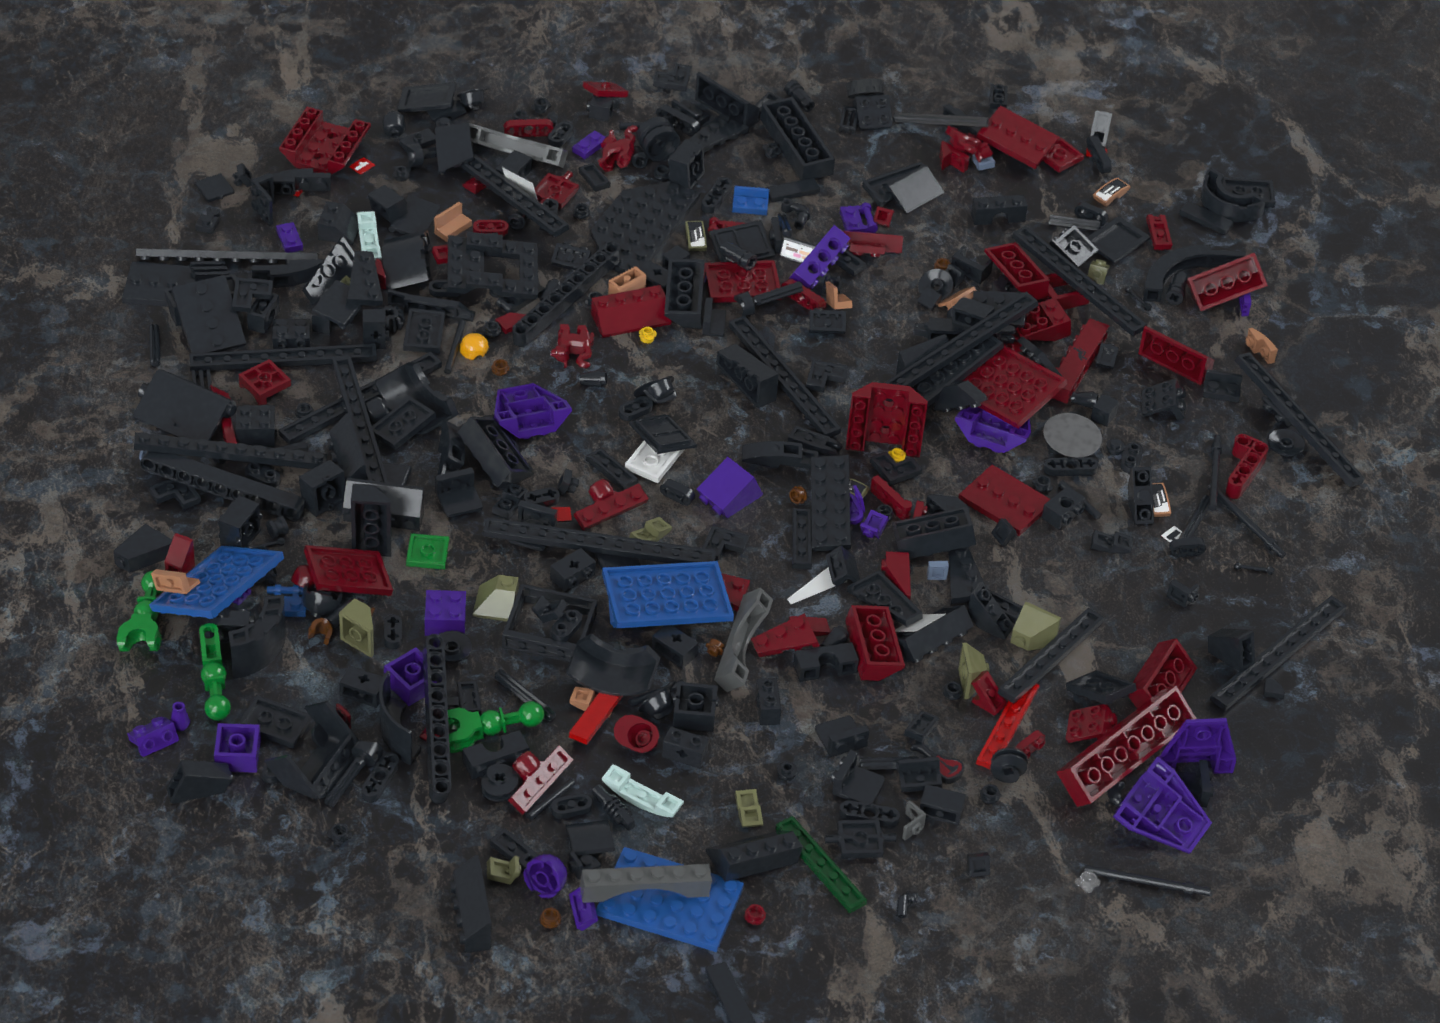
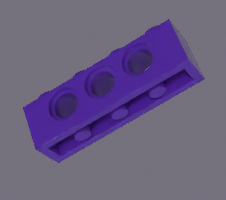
M834 225L790 278L797 282L800 281L808 289H813L819 282L817 278L819 276L823 278L828 272L827 266L829 264L833 266L839 259L838 253L843 254L849 247L847 242L851 238Z

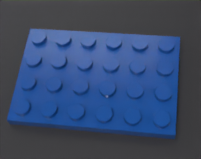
M220 546L186 574L189 578L199 579V585L187 594L164 592L149 604L150 609L153 612H160L162 614L170 613L192 617H206L207 619L215 618L223 609L229 607L235 599L241 597L248 588L253 587L254 583L266 576V573L272 568H275L284 559L283 552Z
M718 561L602 568V576L616 628L727 622L734 619V613Z
M624 847L615 868L683 864ZM711 873L712 884L709 897L688 898L682 894L661 889L635 890L614 896L604 902H599L596 913L597 916L717 952L744 888V883L736 880L724 882L721 876Z

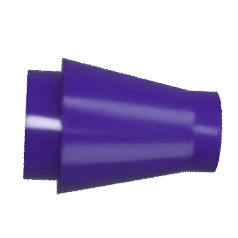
M175 702L172 706L170 721L174 723L176 731H184L190 724V718L185 709V704Z

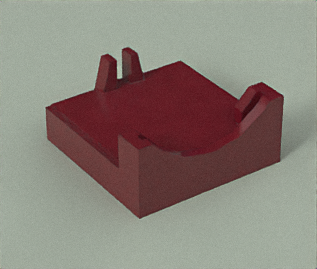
M270 359L238 374L239 387L250 391L258 405H266V398L291 386V379Z

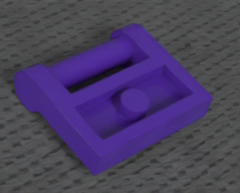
M866 202L860 206L840 207V215L845 231L875 233L878 230L877 224L872 217L870 203ZM860 214H865L867 225H863Z

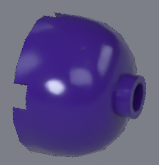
M541 854L527 863L523 875L531 891L536 890L541 894L538 896L542 898H551L559 893L566 884L567 870L564 863L558 857L550 854Z

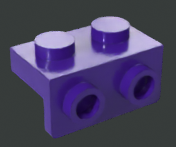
M165 717L154 718L151 723L136 726L133 728V731L127 733L129 741L137 745L142 757L179 741L174 723Z

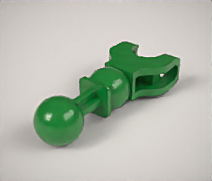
M153 571L147 572L142 577L141 586L145 596L137 597L138 603L134 608V614H132L129 621L119 627L117 645L120 652L130 651L132 646L140 641H146L149 651H158L160 649L162 636L155 622L159 612H153L149 604L156 599L157 595L164 591L156 590L151 575Z
M208 623L202 625L199 630L203 666L200 676L204 682L205 691L210 692V697L204 705L205 713L210 719L219 721L229 715L231 704L222 695V690L225 689L227 672L222 665L218 627L215 624ZM207 631H212L214 637L207 639L204 634Z
M528 701L522 704L519 711L503 714L502 708L499 707V712L487 710L481 716L478 711L469 712L463 708L448 710L449 730H457L449 734L450 752H461L463 749L473 746L477 740L484 739L483 733L494 736L500 733L502 729L503 733H506V725L521 722L527 727H536L544 719L543 707L535 701Z

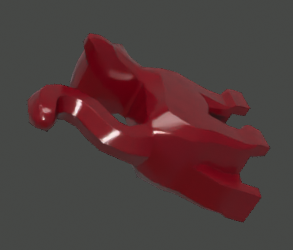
M629 126L625 130V139L617 141L613 130H610L609 136L604 138L601 143L603 157L598 160L604 172L612 171L615 161H617V165L620 168L628 166L635 152L636 136L632 133L638 130L637 126Z
M948 125L946 133L951 136L949 143L959 151L975 154L977 162L992 156V150L987 142L982 143L974 134L962 133L957 128Z
M560 324L558 345L551 350V356L556 358L557 361L563 362L564 367L567 368L569 355H579L576 359L577 365L580 368H589L591 364L586 362V360L592 355L591 348L594 343V332L589 334L586 325H578L577 334H570L569 324Z

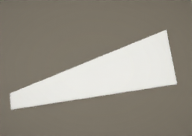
M829 567L787 599L790 604L835 587L831 580Z

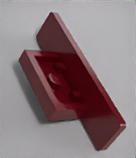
M841 230L851 238L847 242V245H849L847 249H849V252H853V255L861 256L863 253H870V256L881 257V254L885 255V252L902 253V235Z

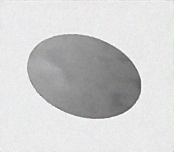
M1061 413L1051 417L1044 425L1043 434L1046 442L1051 448L1063 455L1086 457L1095 453L1101 446L1102 435L1099 428L1094 422L1084 416L1074 413Z

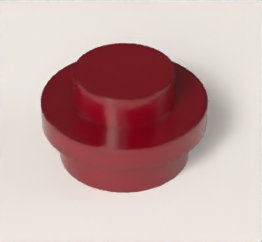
M752 904L745 911V919L750 924L758 925L765 921L766 912L761 905Z

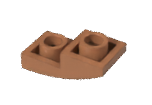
M1249 328L1246 337L1247 346L1251 348L1253 353L1260 352L1268 364L1275 363L1278 349L1265 335L1254 328Z

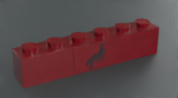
M1089 318L1086 324L1082 325L1080 335L1075 336L1073 346L1070 345L1067 350V356H1063L1060 367H1056L1062 377L1067 379V385L1052 399L1068 404L1072 392L1076 391L1099 353L1101 343H1105L1107 340L1110 325Z

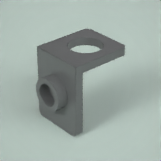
M908 801L905 814L912 821L904 826L903 840H907L912 835H917L925 825L926 813L912 801ZM911 809L916 811L918 817L913 815Z

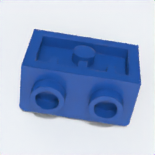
M735 186L732 212L767 216L769 189Z

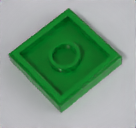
M411 533L406 566L445 569L450 537Z

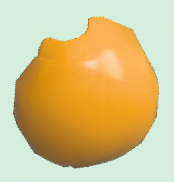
M470 333L462 339L459 350L465 358L474 360L479 355L484 357L489 350V344L483 335Z

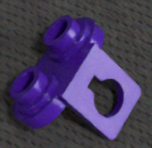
M853 485L855 496L850 493L851 524L856 525L863 520V513L866 511L863 497L857 486Z

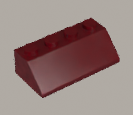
M1016 242L984 249L989 258L1020 292H1028L1036 300L1047 298L1050 279Z
M1255 253L1192 276L1186 280L1200 312L1268 286Z
M661 285L592 298L591 315L602 338L640 331L644 327L655 328L671 325V320L664 316L666 295Z
M1147 326L1143 328L1139 355L1199 385L1203 384L1206 370L1213 369L1215 360Z
M851 605L845 623L850 642L853 643L859 659L858 671L860 679L880 681L904 669L905 663L889 607Z
M1177 638L1159 642L1135 677L1133 683H1136L1137 691L1130 693L1128 697L1136 708L1142 706L1162 689L1177 685L1182 693L1197 670L1196 665Z

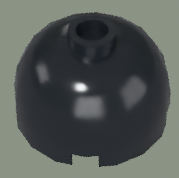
M310 583L304 585L302 592L303 605L311 612L312 616L322 618L323 615H330L340 606L343 598L342 592L337 594L336 591L317 590L315 584L313 587L309 586Z

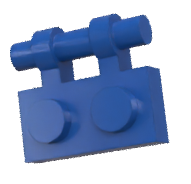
M281 584L267 586V594L293 595L292 597L284 596L285 616L306 617V608L303 605L302 597H299L303 592L302 587L298 585L287 587L281 586Z

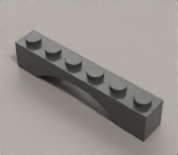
M469 123L471 141L474 144L510 154L516 150L532 157V160L564 168L568 151Z
M761 587L743 595L714 680L726 692L745 685L749 673L745 663L748 644L760 623L769 614L773 599Z
M709 864L582 870L580 890L582 903L604 902L626 892L644 889L673 891L688 898L709 897L712 878Z

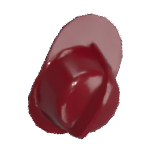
M625 715L616 722L614 736L623 746L633 751L644 753L657 747L659 731L653 723L635 715Z

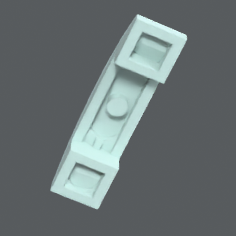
M375 211L357 212L361 251H372L375 260H382Z
M614 764L602 777V781L620 797L656 815L674 817L684 804L683 800L667 792L661 795L630 779L631 773Z

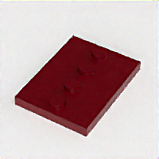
M1000 106L991 116L988 127H982L976 136L981 141L987 142L989 145L1034 169L1037 168L1059 140V136L1003 106Z
M775 260L757 261L750 271L738 266L737 262L705 263L709 298H713V303L736 302L734 295L746 291L753 297L780 288Z
M994 465L988 467L958 496L962 502L996 523L1001 518L1006 519L1016 530L1018 536L1024 533L1042 516L1044 504L1051 500Z
M305 546L304 553L317 590L392 595L393 588L379 551Z

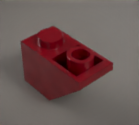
M175 533L165 559V570L187 574L195 567L193 539Z

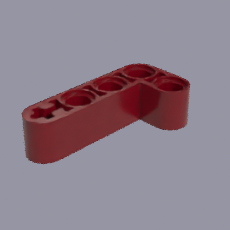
M1238 434L1235 437L1232 454L1236 458L1241 459V461L1229 476L1225 491L1227 497L1239 499L1265 464L1269 449L1266 443L1246 434Z

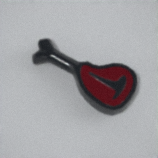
M915 740V744L911 745V751H919L926 757H939L943 783L952 784L963 776L965 767L959 759L945 758L941 754H935L924 745V742Z

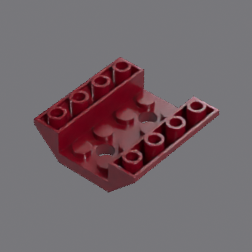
M306 107L280 145L279 150L298 169L313 168V173H331L332 175L345 167L371 127V123L355 119L351 126L347 128L324 122L322 110Z
M871 382L852 393L845 449L864 451L865 441L902 445V450L906 453V456L920 457L928 401L910 386ZM885 399H892L893 401L888 402Z

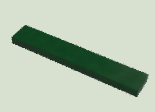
M794 816L776 824L775 829L777 831H793L803 846L800 854L801 859L849 913L867 905L865 896Z

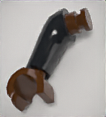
M354 598L345 601L325 619L318 618L314 620L308 630V639L313 638L317 633L325 635L324 644L328 645L332 631L340 626L339 612ZM355 598V599L359 600L360 602H363V603L365 602V600H363V599ZM372 607L371 616L373 617L375 608Z

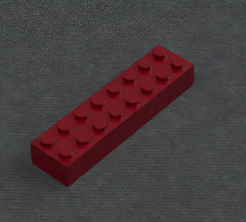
M1177 685L1162 689L1056 773L1077 807L1091 804L1171 741L1185 720L1196 719Z

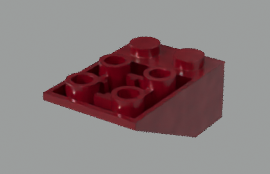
M1054 297L1038 303V307L1026 314L1025 328H1016V332L1020 338L1023 336L1027 340L1057 341L1071 336V320Z

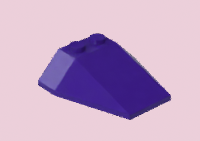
M534 383L498 389L494 418L500 426L519 439H529L535 435L545 436L551 432H556L572 412V408L566 400Z
M967 407L961 410L955 417L956 423L968 442L973 443L977 447L989 448L996 453H1005L1026 442L1031 435L1030 419L1018 429L979 407Z
M1227 719L1185 720L1159 758L1174 770L1177 763L1208 760L1211 763L1213 774L1233 773L1237 759Z
M1158 756L1137 780L1113 815V818L1130 831L1188 854L1192 852L1212 824L1176 771Z

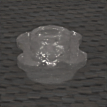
M1086 871L1081 874L1080 878L1075 880V884L1080 886L1086 893H1092L1095 887L1100 886V880L1097 879L1093 872Z

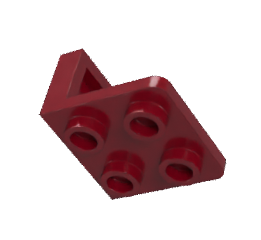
M1105 704L1072 710L1069 713L1066 740L1068 743L1096 737L1099 739L1117 725V717L1115 713H1112L1109 706Z

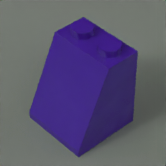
M729 457L697 488L700 494L699 499L705 505L710 504L713 506L712 509L719 516L723 514L726 518L734 515L763 495L755 478Z

